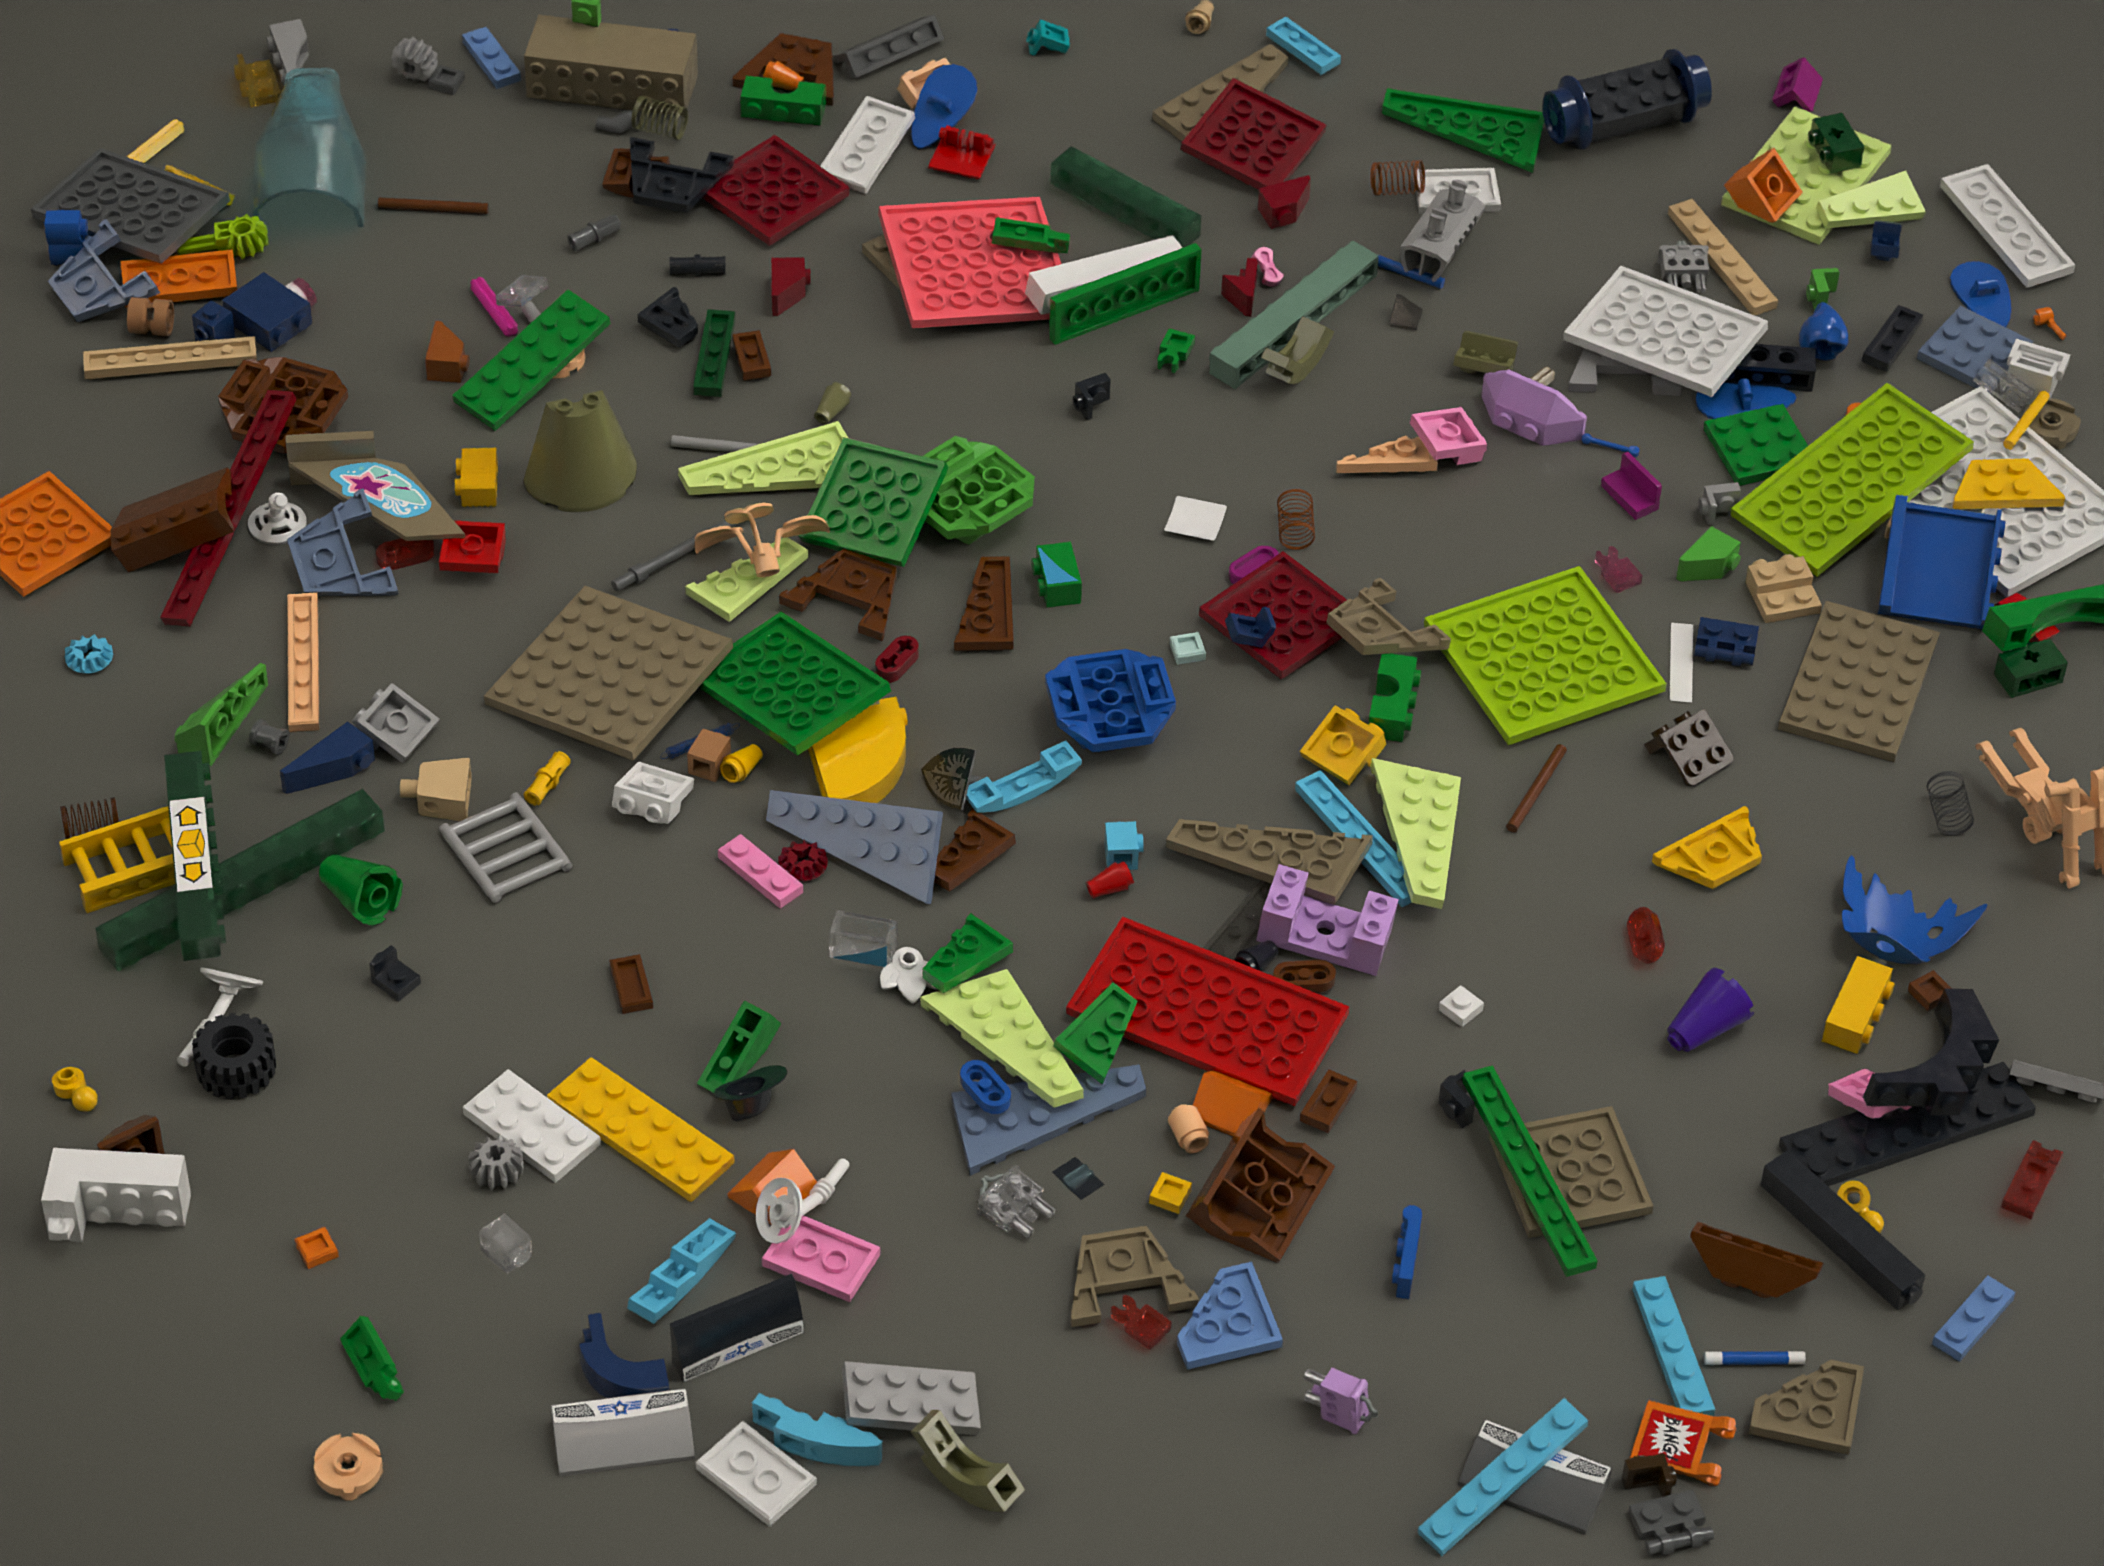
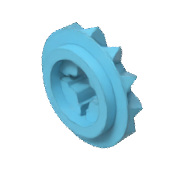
M95 634L90 638H85L82 635L79 641L71 640L70 646L65 648V662L67 666L79 673L98 672L107 667L113 658L112 645L108 644L106 638L98 639ZM93 649V652H90L85 659L84 653H87L88 650Z

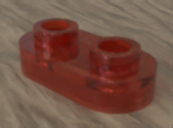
M403 538L384 542L376 550L377 563L383 569L390 567L391 570H396L426 562L434 556L433 540L406 541Z
M1639 907L1629 916L1627 931L1633 955L1642 962L1651 964L1662 956L1665 942L1658 915L1647 907Z

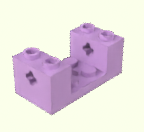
M1279 864L1262 910L1256 941L1265 942L1270 940L1279 948L1376 976L1392 930L1399 899L1368 891L1362 912L1360 913L1304 896L1309 873ZM1327 928L1332 931V934L1323 935L1318 932V929Z

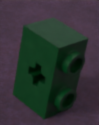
M1837 113L1813 118L1811 130L1808 132V140L1810 145L1814 146L1821 162L1827 166L1830 173L1860 168L1864 145L1844 114Z
M2049 638L2039 642H2032L2026 647L1998 654L1994 675L2010 698H2015L2063 683L2068 662Z

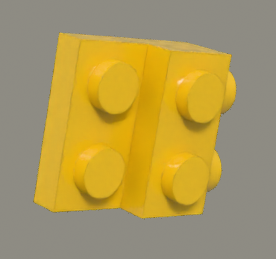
M1334 705L1299 752L1303 758L1350 786L1365 765L1370 767L1372 758L1376 759L1387 743L1384 738V731L1374 723H1369L1368 725L1361 721L1360 717L1351 709L1346 708L1343 710Z

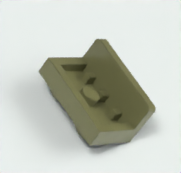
M1465 330L1462 334L1460 348L1455 354L1453 366L1460 367V370L1467 373H1475L1477 371L1484 373H1494L1502 370L1512 371L1514 369L1518 342Z

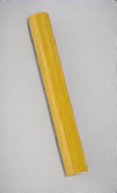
M2040 391L2003 441V446L2006 449H2013L2049 400L2050 395L2048 392Z

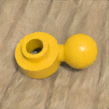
M65 1067L53 1075L52 1084L54 1092L58 1097L64 1099L72 1098L73 1106L82 1112H88L95 1108L98 1102L97 1093L93 1088L86 1086L82 1070L75 1067Z
M1848 1181L1842 1184L1837 1195L1880 1233L1884 1227V1220L1878 1212L1868 1208L1871 1196L1867 1187L1859 1181ZM1853 1193L1860 1195V1201L1856 1204H1851L1848 1201L1849 1196Z

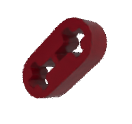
M908 635L899 636L894 639L877 657L875 673L889 683L900 679L919 657L918 641Z

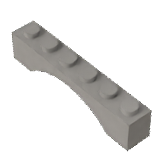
M301 19L269 25L270 36L266 37L268 50L270 53L274 52L272 53L275 68L280 69L281 85L287 86L285 87V93L288 103L293 102L291 108L294 119L300 120L298 121V128L301 137L306 136L309 147L341 140L339 118L333 103L311 91L299 75L304 62L309 57L307 35Z

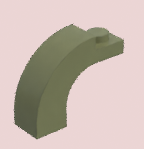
M1302 316L1292 338L1280 352L1265 348L1261 358L1270 362L1265 373L1289 384L1301 382L1314 369L1323 356L1334 331Z
M931 1410L911 1431L925 1452L921 1460L927 1468L950 1491L968 1503L988 1511L1005 1512L1025 1490L1008 1463H992L970 1451L959 1439L941 1410Z

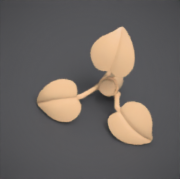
M757 503L745 508H736L724 514L725 521L730 524H738L749 520L756 545L753 547L754 551L751 550L742 535L743 528L720 526L702 531L695 536V553L698 554L714 544L737 536L749 555L751 564L755 566L757 577H769L780 572L777 557L781 556L779 550L781 537H792L815 531L830 533L827 522L819 516L808 515L795 518L783 523V527L776 530L773 548L770 543H761L755 518L771 514L774 510L773 505L770 503Z

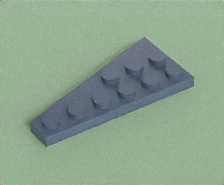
M1140 1065L1109 1069L1103 1085L1087 1072L1074 1074L1083 1088L1084 1098L1055 1108L1028 1088L1027 1082L1007 1084L1011 1090V1104L1006 1111L999 1114L985 1112L966 1091L951 1093L952 1106L970 1176L979 1172L980 1167L991 1162L997 1164L1006 1160V1156L1015 1151L1029 1150L1067 1133L1068 1128L1080 1122L1083 1125L1093 1121L1094 1116L1107 1110L1113 1112L1145 1098L1146 1086Z

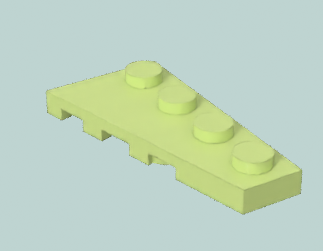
M1906 171L1819 200L1816 206L1825 229L1874 224L1876 220L1887 222L1922 219L1926 213Z
M788 537L781 538L779 549L781 556L777 557L779 573L769 577H757L755 566L751 564L750 558L746 560L739 559L731 563V568L721 573L715 571L707 575V580L699 584L693 582L686 585V595L730 622L808 559V550Z

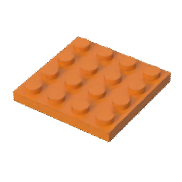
M48 471L0 499V576L24 597L111 546L112 526L55 475Z

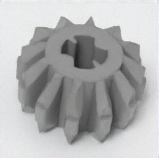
M413 36L410 39L403 38L392 52V66L397 68V74H403L406 80L412 78L416 83L419 80L426 81L437 68L438 54L432 51V45H426L423 39L417 41Z
M501 1135L497 1140H491L487 1136L485 1144L476 1142L474 1151H471L468 1157L469 1171L472 1179H476L479 1187L488 1184L491 1191L495 1186L499 1185L506 1190L507 1182L517 1184L518 1175L523 1174L522 1150L520 1147H516L513 1139L504 1142Z

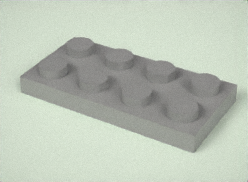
M844 1362L842 1379L847 1425L913 1430L931 1410H941L956 1434L978 1435L981 1424L975 1372Z

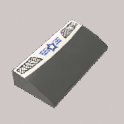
M1485 1419L1470 1451L1458 1486H1466L1520 1438L1523 1433ZM1562 1449L1502 1503L1586 1534L1609 1485L1612 1467Z

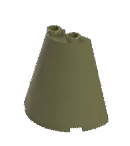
M603 390L583 394V398L579 402H571L566 398L547 402L523 479L524 486L529 494L544 505L548 502L557 505L558 510L567 512H587L601 509L615 503L626 495V489L630 484H634L636 479V458Z

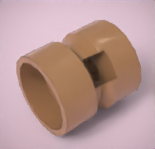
M131 297L127 310V328L129 333L147 334L150 330L153 335H171L174 324V304L172 300L155 299L151 303L148 298Z

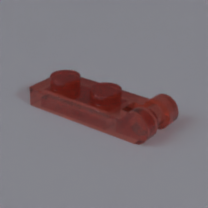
M2033 1140L2003 1199L2001 1208L2032 1220L2055 1171L2061 1163L2064 1152L2055 1148L2051 1151L2042 1147V1143Z

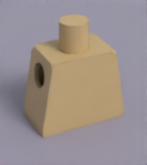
M470 758L423 762L420 765L418 780L401 779L400 797L417 798L418 813L422 816L455 821L466 819L468 817L472 781Z

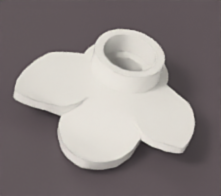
M911 947L898 949L893 955L892 963L885 966L880 974V984L883 990L898 987L902 995L912 1004L919 1000L926 987L938 990L922 978V968L928 962L923 960L918 950ZM903 959H910L913 963H906Z

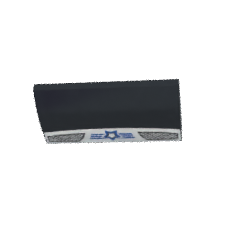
M792 1274L670 1323L672 1363L682 1381L686 1382L804 1333L800 1298Z

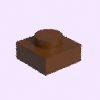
M1932 970L1910 982L1908 992L1929 1011L1937 1007L1944 988H1952Z

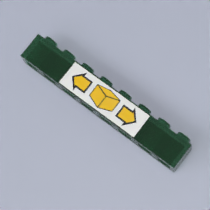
M201 751L164 755L179 935L183 961L222 957L221 944L227 942L225 925H219L218 920L224 919L222 901L216 900V896H222L220 877L214 878V873H219L220 867L218 854H212V850L218 849L216 831H210V827L216 826L214 809L208 808V804L213 803L211 785H206L205 782L211 781L209 762L203 763Z

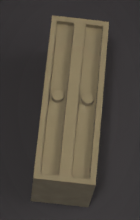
M538 15L524 54L527 97L633 110L638 98L643 96L649 98V100H659L660 102H665V104L670 103L671 105L675 104L676 107L683 106L688 108L698 77L696 34L600 22L599 26L596 27L573 22L572 18ZM644 100L640 104L638 111L643 110ZM655 104L651 107L650 112L652 113L655 111ZM660 105L657 107L656 113H660ZM665 107L663 108L661 114L666 113ZM671 107L667 112L668 115H671Z

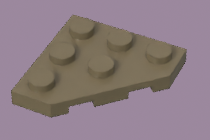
M1829 1360L1820 1365L1819 1370L1807 1376L1805 1374L1800 1375L1783 1384L1782 1389L1771 1395L1764 1394L1756 1398L1749 1434L1849 1455L1864 1366Z

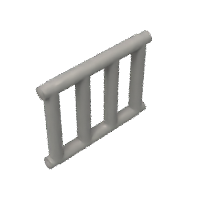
M517 792L511 794L508 801L450 826L448 823H443L439 827V831L493 903L499 902L502 895L560 869L567 872L573 867L567 855ZM515 810L524 819L466 845L458 837L460 834ZM529 830H532L538 838L536 841L481 865L472 856ZM543 850H547L553 857L552 860L496 885L487 876Z

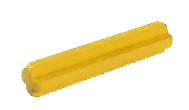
M173 119L126 157L142 163L147 162L184 132V124L177 119Z

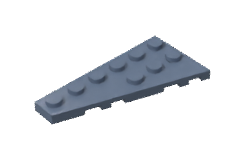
M770 790L766 821L803 840L805 839L811 844L817 842L818 848L825 849L826 852L926 904H931L943 812Z

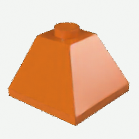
M1775 148L1768 150L1739 169L1724 184L1738 208L1771 223L1776 222L1803 193Z

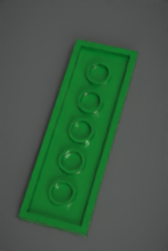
M1197 243L1050 297L1049 339L1054 345L1199 291L1202 249Z
M567 289L452 395L453 402L496 431L611 324L610 317Z

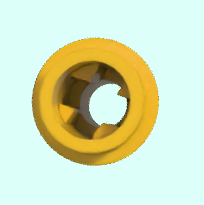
M751 744L725 756L720 765L721 774L731 783L744 781L762 759V750L757 745Z

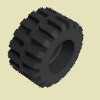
M236 1012L229 1013V1016L226 1017L222 1015L216 1016V1020L213 1022L210 1020L205 1022L204 1029H198L196 1038H193L192 1042L197 1079L200 1084L203 1083V1088L207 1092L213 1090V1095L217 1097L226 1095V1099H233L234 1096H240V1099L246 1098L248 1093L254 1095L260 1092L259 1087L265 1088L269 1084V1078L274 1077L276 1068L273 1037L266 1023L261 1024V1019L257 1017L251 1019L249 1014L246 1013L236 1016ZM231 1054H244L235 1058H225Z

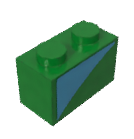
M1071 541L1037 545L1036 558L1031 559L1032 571L1034 576H1039V579H1037L1039 597L1044 596L1046 607L1081 604L1082 581Z

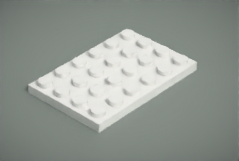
M1620 266L1564 331V340L1712 397L1767 331L1768 321Z

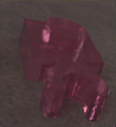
M1609 546L1608 556H1604L1600 551H1596L1595 563L1602 568L1601 575L1616 593L1642 583L1643 575L1628 557L1619 559L1618 551L1615 547Z

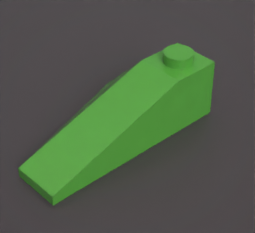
M259 663L192 713L186 722L178 727L174 740L177 743L179 757L210 767L213 765L267 688L268 679L265 664Z

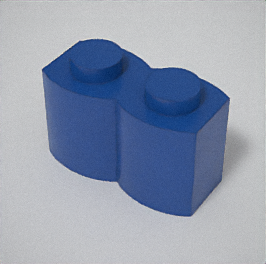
M46 210L44 224L51 265H63L70 256L75 257L84 247L83 242L86 240L85 235L88 233L87 219H82L80 210Z

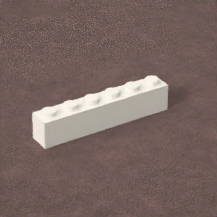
M1169 236L1029 273L1025 294L1041 315L1050 313V297L1182 248V246L1174 236Z

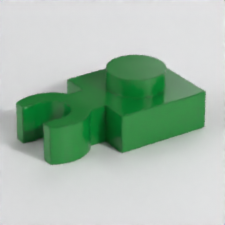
M1169 328L1160 344L1157 368L1161 369L1163 364L1170 363L1172 364L1171 372H1177L1179 360L1186 361L1195 344V335Z

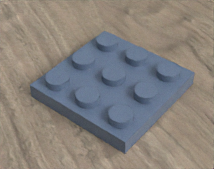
M1960 306L1918 350L1917 359L1972 387L1978 388L1981 386L1991 394L2007 376L2009 365H2007L2008 356L2016 339L2033 343V340Z

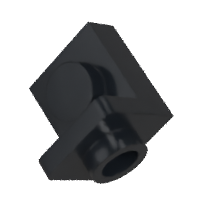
M1106 372L1075 383V395L1072 397L1073 404L1078 412L1081 411L1086 420L1093 417V405L1110 400L1111 379Z
M392 945L383 952L377 953L370 961L372 983L398 1002L421 984L420 975L398 960L397 949Z

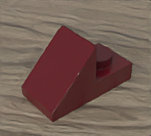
M1247 258L1246 269L1240 268L1239 276L1222 275V296L1248 317H1252L1257 281L1258 259Z

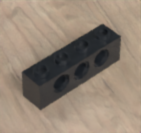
M1755 344L1724 383L1738 384L1741 379H1748L1750 385L1812 392L1816 374V348Z

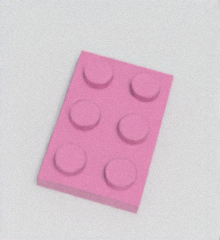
M803 1215L796 1232L789 1240L784 1243H772L762 1257V1266L785 1276L792 1274L794 1279L801 1283L851 1302L879 1258L880 1247ZM791 1226L781 1228L778 1236L787 1233Z

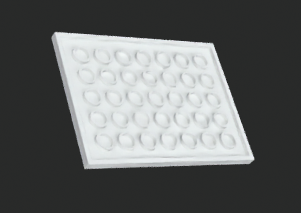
M1980 386L1931 412L1973 440L1974 446L1973 450L1916 495L1909 503L1953 509L1955 495L1971 460L2028 458L2065 496L2063 507L1956 509L1996 515L1997 510H2002L2001 520L2006 521L2004 537L1998 538L1997 548H2002L2000 565H1994L1993 575L1998 576L1997 589L2003 595L2009 597L2104 545V490L2030 427L2027 428L2013 449H2006L2003 446V441L2020 419Z

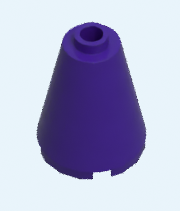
M1714 967L1706 972L1667 1028L1669 1034L1667 1039L1676 1050L1689 1052L1746 1022L1754 1015V1012L1749 1010L1753 1007L1750 997L1734 978L1727 981L1721 976L1725 971Z

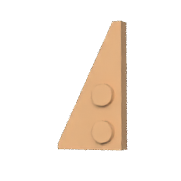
M1403 436L1396 441H1389L1369 448L1368 455L1356 458L1352 454L1344 457L1342 460H1338L1336 471L1337 473L1437 471L1438 461L1433 459L1419 437L1410 439L1407 436Z

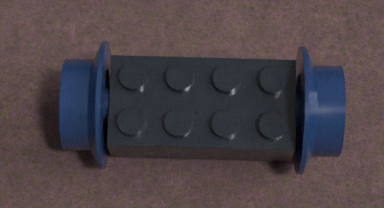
M1669 49L1664 53L1661 60L1577 80L1571 75L1563 76L1559 81L1558 88L1547 91L1543 96V118L1547 131L1555 143L1571 142L1575 148L1583 150L1588 148L1590 143L1677 120L1682 123L1691 122L1696 115L1697 109L1707 107L1711 102V79L1704 61L1698 55L1694 54L1684 57L1677 49Z

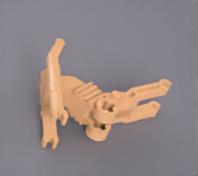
M2017 728L2009 732L2011 737L2014 736L2016 738V742L2013 743L2014 748L2030 768V771L2020 775L2012 776L1989 741L1986 740L1976 744V749L1982 751V755L1979 756L1980 761L1984 762L2005 794L2017 798L2027 811L2028 817L2023 819V830L2028 840L2036 844L2051 838L2052 832L2063 833L2061 843L2063 848V871L2059 873L2060 883L2067 882L2068 889L2080 884L2078 860L2080 846H2078V836L2091 829L2094 831V866L2096 870L2102 868L2101 871L2104 875V766L2090 773L2091 790L2089 797L2079 787L2075 778L2063 783L2052 782L2048 777L2049 767L2031 744L2023 728Z

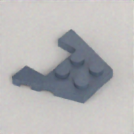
M107 219L98 225L100 229L93 237L88 236L83 242L84 247L75 257L70 256L48 280L52 289L77 322L129 304L131 297L149 298L160 293L146 271L119 286L98 258V255L121 241Z
M364 489L353 493V497L344 503L340 502L321 519L317 518L287 539L304 593H317L318 596H395L399 594L390 567L364 575L359 574L343 525L372 516Z

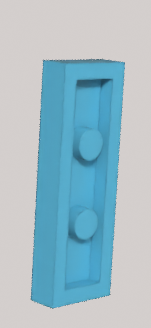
M1287 17L1267 27V37L1320 75L1341 63L1340 54Z

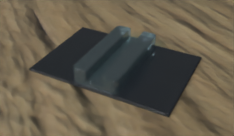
M1077 1157L1072 1158L1052 1171L1080 1200L1105 1185Z

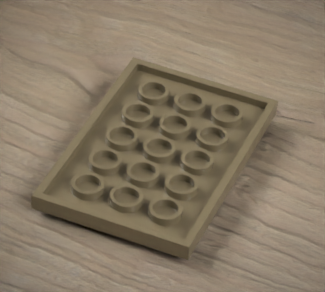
M1825 601L1779 721L1778 730L1895 762L1938 643L1940 632Z

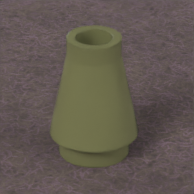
M838 382L828 385L814 413L815 419L821 424H828L833 417L850 403L851 392L849 389Z

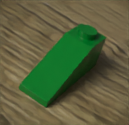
M744 1000L697 1084L714 1093L719 1086L745 1076L765 1053L781 1022L770 1013Z

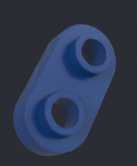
M972 1060L962 1066L960 1070L961 1086L981 1109L990 1114H999L1009 1108L1011 1104V1090L989 1064L981 1060Z

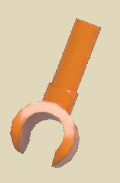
M2050 307L2035 310L2038 315L2033 316V321L2037 326L2047 324L2061 340L2066 338L2067 335L2054 321V313Z

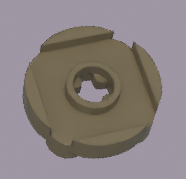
M2049 398L2029 427L2054 449H2063L2067 443L2073 441L2078 435L2081 419L2080 416L2077 417L2074 414L2075 409L2069 403ZM2031 403L2025 408L2024 413L2029 408ZM2050 420H2052V421H2055V424H2051V423H2048V422H2050Z

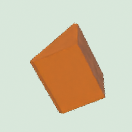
M1209 1071L1203 1073L1193 1106L1197 1108L1205 1126L1234 1136L1246 1118L1258 1108L1265 1112L1273 1098L1270 1092L1219 1072Z
M794 1149L770 1152L728 1192V1198L756 1215L759 1196L764 1187L773 1179L787 1178L792 1180L798 1186L802 1200L810 1195V1190L817 1184V1181ZM787 1187L780 1188L774 1195L777 1198L787 1195ZM768 1206V1213H767L768 1223H769L770 1225H772L771 1222H770V1218H769L770 1206Z

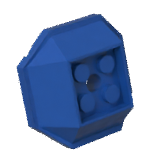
M1129 649L1067 657L1054 670H1050L1045 674V686L1057 727L1074 738L1083 749H1089L1092 752L1153 744L1176 709L1174 693L1163 658L1153 655L1149 657Z

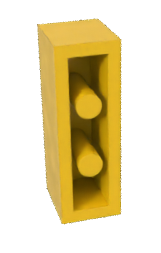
M1859 956L1856 957L1826 1020L1822 1042L1858 1054L1863 1043L1869 1044L1874 1031V1026L1871 1025L1873 1021L1879 1022L1885 1007L1882 1001L1883 999H1890L1895 983L1890 981L1893 968Z

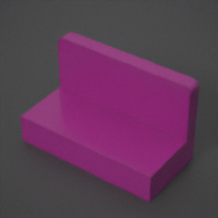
M1803 57L1783 67L1772 101L1779 108L1796 100L1804 110L1811 112L1813 111L1823 79L1806 58Z
M1629 452L1623 453L1620 469L1602 477L1601 487L1635 520H1638L1659 510L1662 485Z

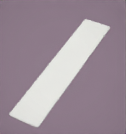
M1671 623L1670 701L1692 702L1693 625Z

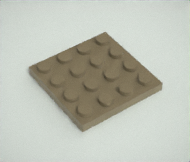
M1612 1106L1524 1123L1580 1228L1652 1214L1653 1203ZM1489 1133V1140L1528 1238L1542 1236L1543 1233Z

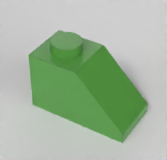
M1711 526L1679 558L1676 579L1681 582L1722 579L1729 570L1733 571L1738 566L1741 560V555H1739L1741 542Z

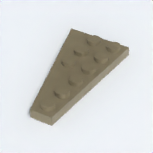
M1269 44L1153 110L1152 120L1180 141H1183L1233 78L1264 93L1265 87L1269 83H1273L1287 67L1288 56L1272 44Z

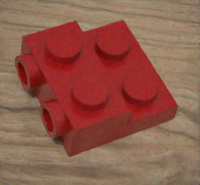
M455 521L465 533V538L443 539L439 569L442 571L499 573L500 561L503 560L506 544L505 523Z

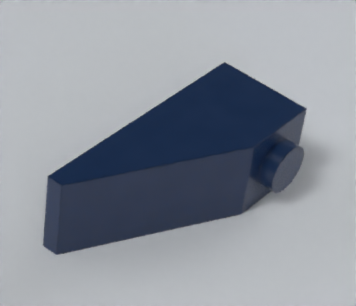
M347 721L280 770L282 791L290 794L353 777L375 761L373 740Z

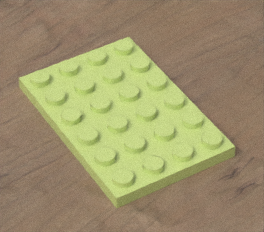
M1794 107L1752 161L1768 150L1775 148L1803 193L1773 223L1738 208L1728 191L1722 197L1721 205L1820 245L1832 228L1825 229L1816 210L1819 200L1866 185L1890 154L1892 145L1855 131L1864 145L1861 167L1830 173L1827 166L1821 162L1818 152L1814 146L1810 145L1808 140L1812 119L1820 116Z

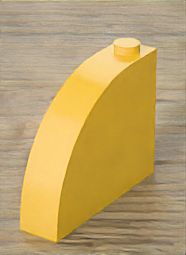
M896 697L880 699L879 704L869 706L807 749L822 797L878 803L895 787L905 765V726L908 725L906 710L899 707Z

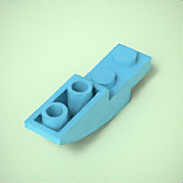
M761 1393L752 1402L753 1422L774 1432V1445L782 1450L810 1460L843 1466L879 1465L882 1461V1441L871 1432H863L851 1425H847L846 1420L841 1417H833L824 1412L819 1420L815 1421L808 1414L797 1412L785 1406L780 1400L769 1398Z

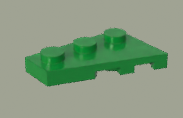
M970 913L965 919V925L961 929L954 931L951 935V941L946 947H941L922 968V978L942 993H945L1013 953V942Z
M1113 982L1055 1039L1053 1047L1103 1085L1134 1012L1137 1000Z

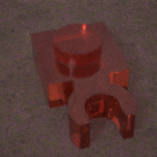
M1128 1295L1122 1297V1306L1127 1308L1126 1310H1120L1114 1305L1111 1307V1317L1119 1323H1125V1332L1149 1350L1172 1328V1321L1148 1304L1144 1305L1141 1309L1137 1308L1135 1300Z

